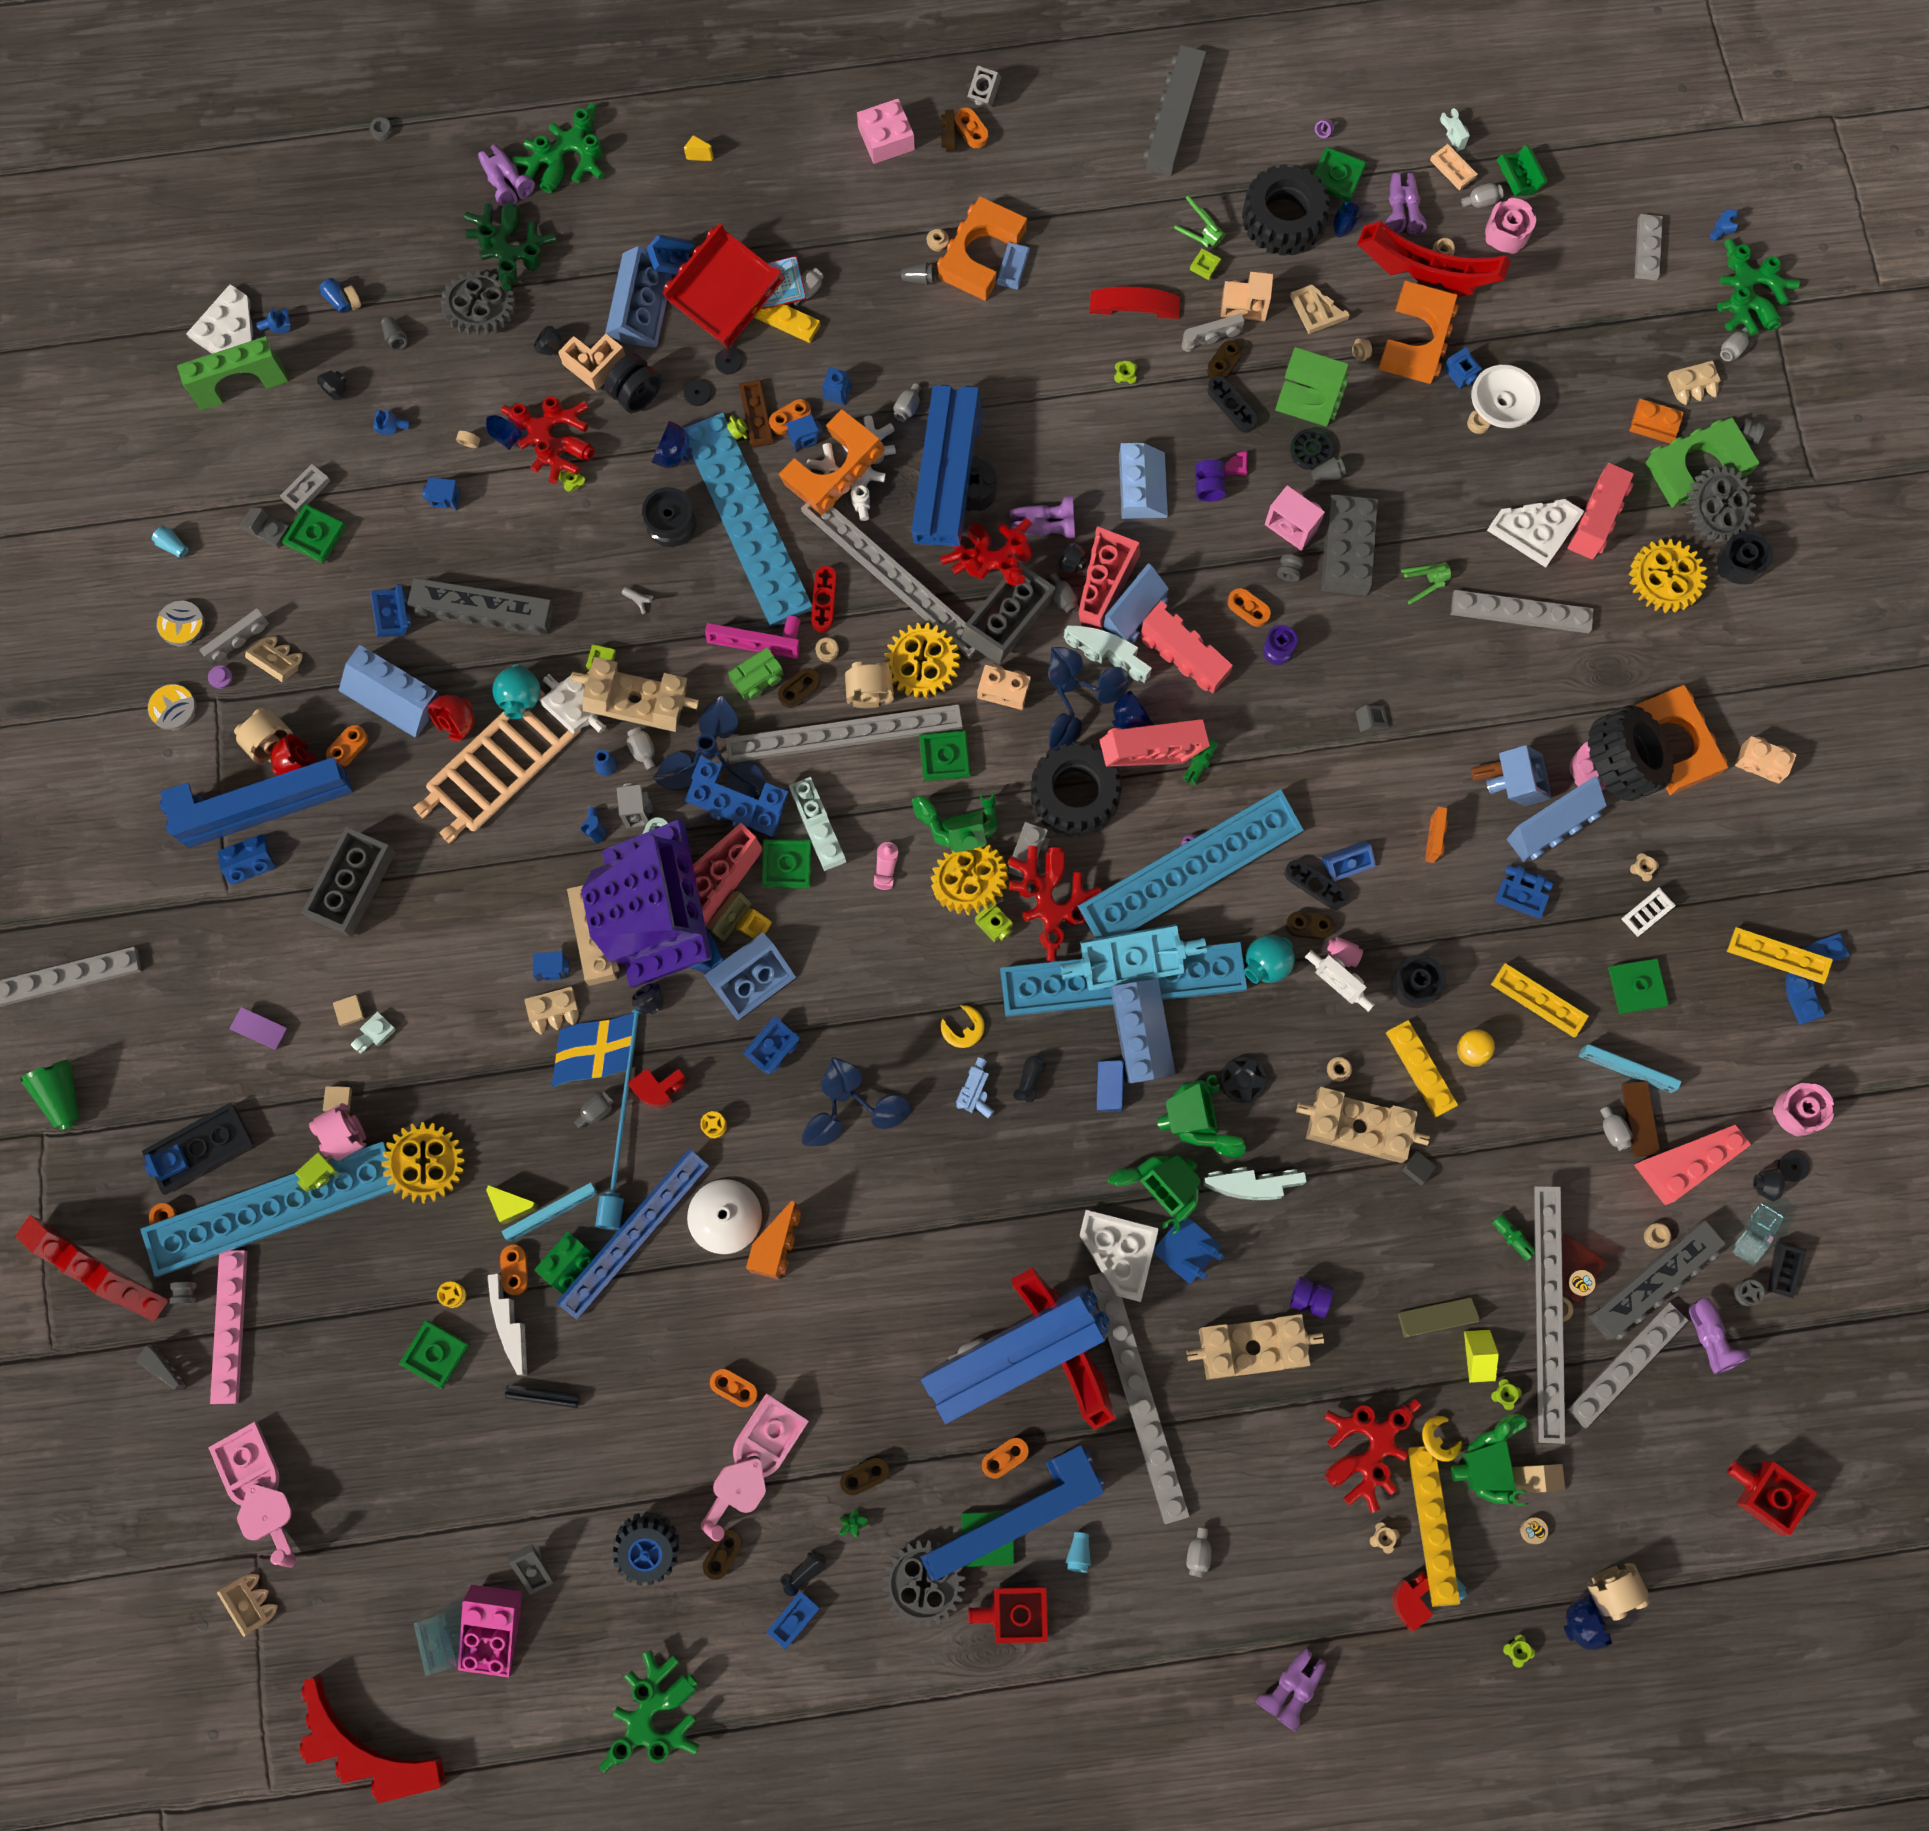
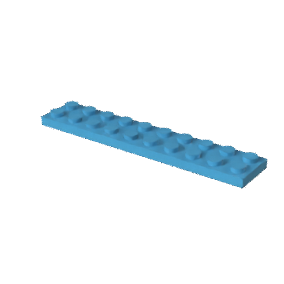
M723 413L683 428L681 432L771 628L786 622L788 616L798 617L812 611V604L739 446L728 430L726 418Z
M1278 789L1078 905V908L1096 939L1129 933L1304 830L1282 790Z
M1241 943L1205 946L1207 948V953L1186 956V959H1183L1184 973L1158 978L1162 1000L1246 991L1247 985ZM1081 959L1000 968L1005 1017L1112 1006L1110 987L1089 991L1084 975L1062 979L1060 964L1079 962Z
M380 1142L363 1148L339 1161L330 1160L329 1162L340 1174L337 1176L331 1174L328 1177L330 1179L329 1182L320 1189H311L306 1192L297 1183L300 1178L294 1173L141 1228L154 1276H162L393 1192L396 1184L388 1186L387 1181L391 1176H383V1172L389 1169L382 1167V1162L389 1160L383 1156V1152H388L385 1143Z

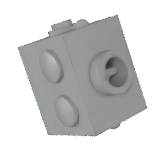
M977 66L967 97L978 106L985 105L992 108L1002 77L991 67L983 68Z

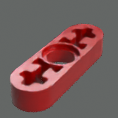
M822 566L815 573L811 621L813 628L820 633L828 632L833 626L837 578L835 570L830 566ZM826 573L829 574L830 577L827 580L828 588L823 587V578H821L824 577V574ZM822 594H827L831 598L827 604H820L817 599ZM821 611H825L826 621L824 625H819L818 621L821 619Z

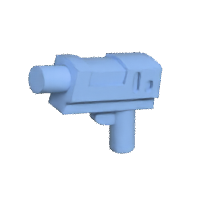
M978 1057L974 1067H971L969 1070L967 1081L956 1100V1107L958 1109L964 1108L970 1113H973L974 1108H976L989 1118L994 1113V1110L985 1104L987 1094L982 1091L989 1076L988 1073L983 1071L987 1061Z

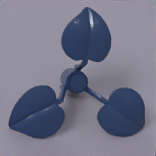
M1051 647L1048 677L1050 682L1058 688L1057 693L1064 701L1069 715L1062 713L1054 721L1049 736V749L1057 750L1058 745L1066 743L1067 747L1072 745V741H1076L1082 731V722L1079 718L1074 717L1075 713L1064 693L1073 691L1076 684L1098 691L1097 700L1103 704L1112 703L1123 695L1128 686L1129 675L1124 669L1117 666L1107 668L1099 677V686H1094L1074 677L1081 671L1083 666L1082 656L1078 652L1066 647Z
M723 696L714 700L700 717L699 729L702 735L696 741L698 749L695 751L694 762L692 763L691 758L685 753H672L662 761L658 771L653 776V779L665 788L684 790L692 784L694 767H696L700 755L706 758L716 756L728 771L732 773L726 779V787L755 798L761 795L765 785L764 776L756 765L743 761L734 770L719 752V746L716 742L717 736L728 738L738 728V717Z
M832 1057L821 1081V1089L825 1095L830 1097L832 1103V1115L830 1116L824 1112L813 1117L803 1132L802 1143L805 1146H824L834 1142L842 1132V1124L836 1119V1101L845 1102L851 1095L870 1113L874 1114L871 1122L880 1129H888L900 1124L907 1118L912 1106L903 1096L890 1094L877 1102L876 1109L872 1108L854 1091L860 1086L862 1081L860 1071L851 1063Z

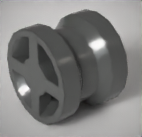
M1746 418L1740 431L1746 441H1750L1751 445L1757 446L1764 432L1765 424L1761 422L1756 424L1751 419Z
M1283 555L1280 561L1282 566L1278 569L1277 576L1289 582L1298 581L1300 578L1299 569L1303 567L1304 563L1303 559L1295 555Z
M1747 1280L1739 1282L1735 1286L1733 1295L1740 1305L1751 1306L1763 1301L1765 1290L1758 1281Z
M171 1283L170 1289L173 1291V1296L170 1298V1304H196L194 1290L197 1288V1283Z

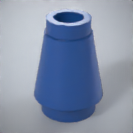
M329 278L321 283L319 286L321 295L339 313H344L350 309L351 305L339 281Z
M598 750L595 753L594 761L596 772L602 776L612 775L618 767L617 759L605 750Z

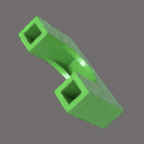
M266 336L177 365L183 386L201 411L223 404L217 383L226 376L236 373H252L260 378L266 389L288 382L283 364Z
M1295 347L1285 379L1312 388L1285 380L1275 411L1327 427L1329 420L1335 419L1350 376V374L1346 373L1348 364Z
M1733 418L1725 421L1720 419L1705 430L1700 428L1691 433L1687 438L1679 437L1675 439L1669 446H1659L1650 452L1651 455L1646 461L1647 467L1672 509L1691 500V497L1686 493L1693 491L1690 484L1695 482L1685 464V456L1688 453L1694 451L1708 452L1714 455L1722 466H1726L1727 469L1733 467L1734 473L1741 471V478L1751 474L1759 465V461Z

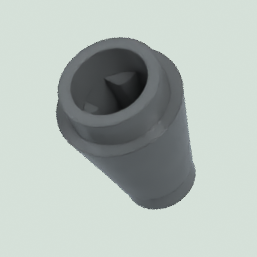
M926 262L902 268V281L923 285L934 283V265Z
M393 317L383 318L381 325L386 345L394 351L402 350L407 345V335Z
M1333 457L1310 470V474L1315 484L1317 482L1341 479V476L1346 475V470L1341 457L1336 459Z

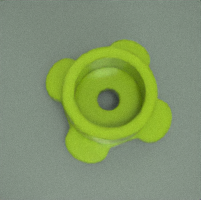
M1122 361L1115 364L1117 371L1114 380L1117 383L1123 381L1133 384L1136 382L1135 371L1137 370V365L1135 363Z
M731 415V422L727 424L728 430L736 439L742 436L747 439V425L741 418L737 420Z
M569 471L560 472L558 478L564 483V489L569 492L577 490L585 483L583 476L580 474L574 475Z
M1503 1379L1499 1381L1497 1390L1492 1392L1491 1398L1494 1402L1501 1403L1506 1410H1512L1514 1403L1521 1397L1522 1392L1519 1388L1509 1384L1508 1380ZM1505 1392H1507V1393L1509 1394L1508 1397H1505V1396H1504V1393H1505Z
M1516 1635L1512 1643L1505 1644L1503 1647L1504 1653L1511 1657L1513 1665L1518 1668L1535 1656V1650L1525 1642L1526 1639L1522 1635ZM1517 1649H1521L1520 1654L1517 1653Z

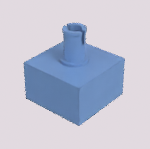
M1527 745L1499 753L1503 776L1487 779V787L1490 793L1493 794L1506 789L1508 799L1523 806L1552 799L1542 753Z

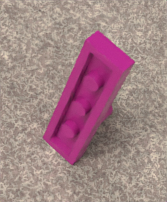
M788 616L782 637L707 623L705 629L706 641L710 644L760 652L767 647L772 655L798 659L800 649L799 640L796 638L801 620L795 616Z

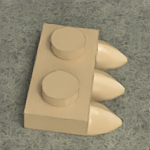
M1713 361L1671 371L1668 375L1676 398L1684 405H1687L1689 402V392L1698 401H1702L1704 389L1714 398L1718 395V384L1721 380Z
M277 637L264 638L246 651V659L281 682L297 672L298 665L302 661L301 653L288 655L289 645L275 647Z
M572 986L524 999L529 1021L535 1031L541 1035L546 1029V1020L556 1030H559L562 1025L563 1015L571 1025H576L578 1021L579 1010Z
M256 1574L242 1576L217 1593L243 1637L265 1625L274 1616L278 1607L274 1604L260 1607L269 1591L265 1589L251 1591L259 1580V1575Z

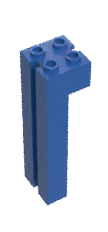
M946 384L941 386L933 385L911 530L914 544L961 545L975 438L980 436L983 417L978 387L963 386L960 387V390H954L952 386Z
M332 757L207 800L204 799L203 795L196 797L191 791L190 784L187 782L160 791L162 800L159 801L162 812L167 815L168 822H166V828L169 835L174 836L179 843L182 842L186 847L191 848L351 794L353 790L347 771Z
M1083 1284L1058 1297L1056 1304L925 1372L920 1380L929 1396L935 1401V1407L944 1423L947 1424L1104 1342L1110 1328L1108 1326L1110 1325V1320L1104 1311H1098L1095 1305L1098 1299L1092 1289L1088 1290L1086 1285Z
M1080 1445L1046 1462L1056 1487L920 1556L931 1581L948 1575L1104 1494L1102 1490L1104 1487L1103 1480L1099 1473H1094L1090 1465L1093 1461L1087 1449L1083 1450Z

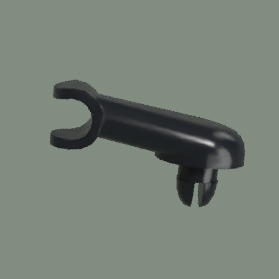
M1033 1055L1025 1061L1019 1089L1015 1090L1013 1094L1016 1100H1025L1029 1103L1034 1101L1036 1093L1033 1091L1037 1076L1046 1070L1042 1069L1046 1065L1042 1062L1040 1056Z
M811 1550V1553L808 1552L802 1566L791 1575L784 1574L780 1581L783 1584L785 1594L795 1596L800 1586L820 1574L826 1567L825 1556Z

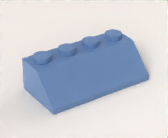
M640 246L622 254L605 333L624 344L655 348L658 345L667 302L662 292L667 282L672 279V274L654 271L647 250Z
M361 645L357 647L346 662L339 687V692L414 738L418 737L430 720L427 711L431 707L427 706L433 700L440 697L434 689Z
M1594 776L1516 827L1507 838V841L1523 862L1529 858L1532 861L1536 860L1545 853L1543 849L1549 845L1551 848L1556 847L1564 841L1563 836L1568 833L1571 836L1576 834L1583 828V823L1589 821L1591 824L1602 816L1600 812L1606 807L1599 779Z
M1158 978L1111 986L1110 990L1127 1083L1176 1075Z

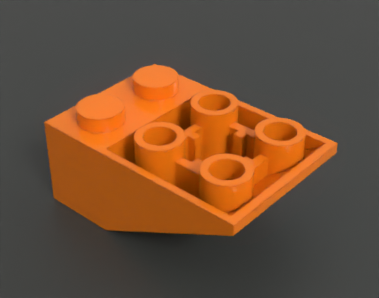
M791 1201L752 1244L746 1266L750 1273L780 1280L781 1274H786L789 1261L785 1257L787 1250H792L795 1236L792 1233L793 1227L799 1225L801 1218L800 1209H798L799 1207L795 1201Z

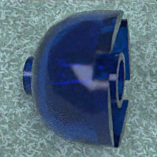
M669 421L651 462L660 467L675 468L683 460L688 461L692 448L689 447L690 438L686 430L678 424Z
M1131 690L1123 694L1114 704L1113 715L1115 720L1112 721V724L1115 728L1121 729L1153 726L1154 724L1146 710L1137 702L1138 698Z
M1589 1594L1572 1602L1566 1612L1568 1625L1563 1626L1569 1640H1576L1580 1647L1591 1651L1601 1650L1613 1645L1610 1633L1606 1634L1604 1631L1606 1624L1594 1601L1590 1599Z

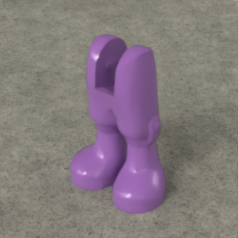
M493 144L491 146L494 154L491 158H488L484 151H480L478 153L480 163L488 176V181L497 188L495 198L500 206H505L507 203L516 204L517 196L515 192L522 200L532 193L535 187L532 178L528 175L519 176L516 165L510 161L498 145ZM505 178L511 182L515 192L506 184Z
M1393 173L1391 177L1389 202L1392 206V214L1385 221V225L1397 234L1401 233L1406 226L1404 205L1408 208L1407 233L1410 235H1420L1427 229L1426 219L1419 210L1421 198L1418 194L1413 173L1407 174L1405 186H1401L1400 173Z
M1073 495L1065 496L1059 506H1024L1011 509L1009 512L1010 519L1024 520L1027 518L1032 522V525L1024 534L1046 536L1050 533L1062 534L1067 538H1075ZM1048 519H1064L1057 522L1047 521ZM1022 521L1011 523L1010 529L1016 528Z
M1702 1298L1689 1307L1690 1317L1696 1328L1700 1343L1706 1348L1709 1364L1714 1374L1728 1371L1738 1366L1739 1363L1750 1359L1745 1349H1732L1728 1344L1725 1335L1726 1330L1719 1312L1709 1298Z
M1307 1648L1301 1651L1288 1669L1282 1673L1279 1686L1272 1694H1261L1255 1701L1270 1714L1278 1715L1277 1719L1294 1732H1297L1301 1724L1299 1715L1302 1707L1313 1698L1314 1690L1327 1664L1324 1660L1319 1659L1308 1674L1304 1672L1303 1669L1312 1656V1651ZM1294 1690V1697L1287 1707L1280 1712L1289 1693Z

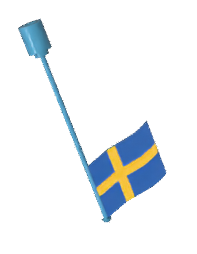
M636 1008L633 1009L631 1014L618 1018L579 1023L560 1030L552 1080V1088L571 1081L603 1078L626 1071L610 1192H605L604 1196H599L595 1227L609 1230L620 1229L624 1199L619 1198L620 1194L615 1193L629 1092L628 1082L631 1077L639 1014H642Z

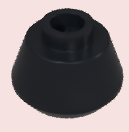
M553 326L544 327L534 343L535 352L547 356L557 355L563 346L561 336Z
M330 370L317 376V383L333 400L342 399L347 388L345 385L347 380L339 371L334 373Z
M1079 543L1069 544L1063 552L1058 563L1061 571L1076 573L1077 571L1081 572L1088 562L1086 559L1087 554Z
M646 984L632 996V1006L644 1014H655L662 1008L663 996L658 984Z
M1779 1168L1761 1170L1758 1175L1754 1176L1753 1188L1757 1190L1759 1195L1774 1202L1783 1195L1785 1188L1784 1174Z

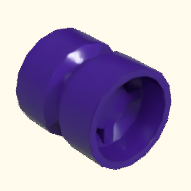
M1214 459L1198 462L1195 465V479L1197 480L1195 485L1196 498L1205 502L1223 499L1226 495L1225 481L1223 480L1225 479V464L1220 460Z
M1285 625L1275 626L1269 631L1263 647V655L1269 663L1283 665L1291 659L1297 644L1295 631Z
M1299 1276L1291 1296L1290 1308L1302 1312L1308 1309L1311 1315L1324 1319L1330 1307L1334 1288L1322 1283L1315 1286L1313 1280Z

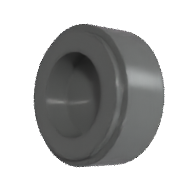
M378 117L370 123V132L376 140L385 141L392 136L393 127L387 118Z

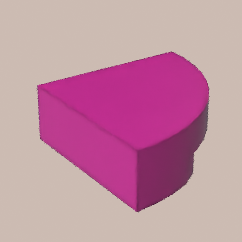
M1248 451L1239 452L1227 461L1225 475L1246 476Z

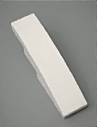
M488 1275L490 1302L496 1328L504 1350L517 1375L526 1376L525 1324L515 1323L514 1300L504 1299L501 1275Z

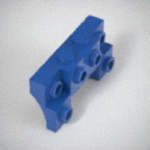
M700 756L692 775L693 781L685 802L711 812L709 816L714 819L723 821L724 818L732 820L731 825L734 827L742 823L745 827H750L774 837L789 792L765 783L760 798L757 800L717 784L723 765Z

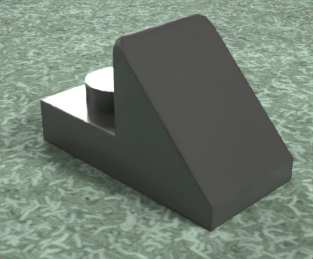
M250 508L238 526L239 529L278 549L290 529L287 525L269 517L262 508Z
M530 1544L508 1555L510 1565L530 1595L554 1584L540 1547L534 1548Z

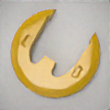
M960 1005L973 1021L975 1029L971 1031L967 1027L963 1030L965 1037L960 1038L952 1032L942 1019L941 1032L949 1044L958 1048H967L973 1046L981 1039L984 1033V1020L981 1014L973 1007Z
M1433 1416L1423 1426L1422 1438L1424 1445L1434 1458L1440 1461H1452L1461 1452L1462 1440L1448 1450L1441 1449L1442 1439L1440 1437L1435 1438L1433 1434L1438 1426L1449 1419L1444 1416Z

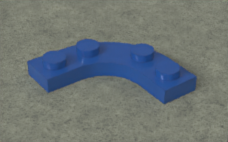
M1840 934L1814 942L1803 949L1833 959L1832 962L1850 956ZM1788 972L1785 984L1786 993L1799 1025L1824 1017L1825 1014L1815 994L1814 981Z

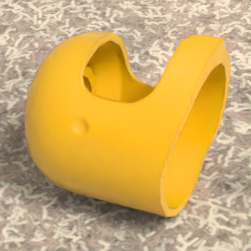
M1472 1029L1466 1032L1457 1044V1054L1460 1060L1471 1067H1479L1486 1064L1495 1051V1042L1492 1036L1481 1029Z

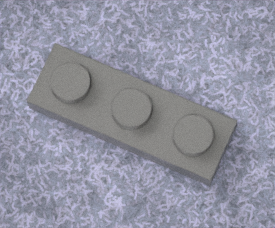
M1640 214L1638 217L1634 278L1657 281L1659 277L1663 216Z
M255 609L199 650L211 664L223 660L233 649L244 645L246 640L254 634L261 633L269 622L258 609Z

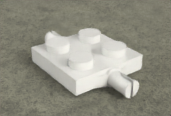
M550 674L544 677L543 682L552 690L541 699V705L570 732L575 734L582 727L591 725L598 733H602L605 730L606 725L597 718L598 714L583 711L585 684L571 681V676L560 683Z
M1313 950L1305 956L1316 966L1317 971L1315 973L1351 1004L1358 1002L1367 1012L1375 1005L1364 996L1363 991L1367 988L1363 985L1364 981L1357 974L1349 973L1341 960L1336 957L1332 958L1330 955L1326 959H1321Z

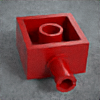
M1737 1460L1732 1462L1727 1470L1728 1475H1731L1745 1485V1490L1736 1504L1778 1535L1791 1536L1817 1495V1492L1774 1461H1763L1755 1474Z
M1045 1586L994 1587V1604H992V1607H968L969 1624L992 1623V1626H995V1644L1048 1642Z

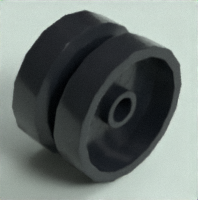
M632 353L623 357L614 365L605 379L604 390L611 398L617 400L622 408L632 414L644 409L654 399L661 388L663 379L661 374L653 367L648 366L647 362L640 355Z
M672 487L656 489L647 496L642 506V516L648 535L653 541L665 547L679 546L688 541L696 528V518L688 496L683 491Z

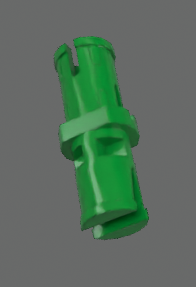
M1208 738L1210 746L1192 757V763L1182 777L1188 782L1191 775H1193L1189 784L1196 785L1203 770L1207 769L1210 765L1209 760L1219 745L1213 739Z
M1503 1213L1492 1221L1491 1224L1506 1238L1505 1242L1508 1245L1511 1244L1525 1261L1535 1254V1248L1522 1235V1230H1517Z

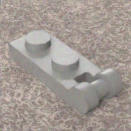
M1242 313L1185 330L1181 345L1182 349L1186 352H1191L1197 345L1203 343L1211 344L1227 336H1237L1242 332L1244 325Z

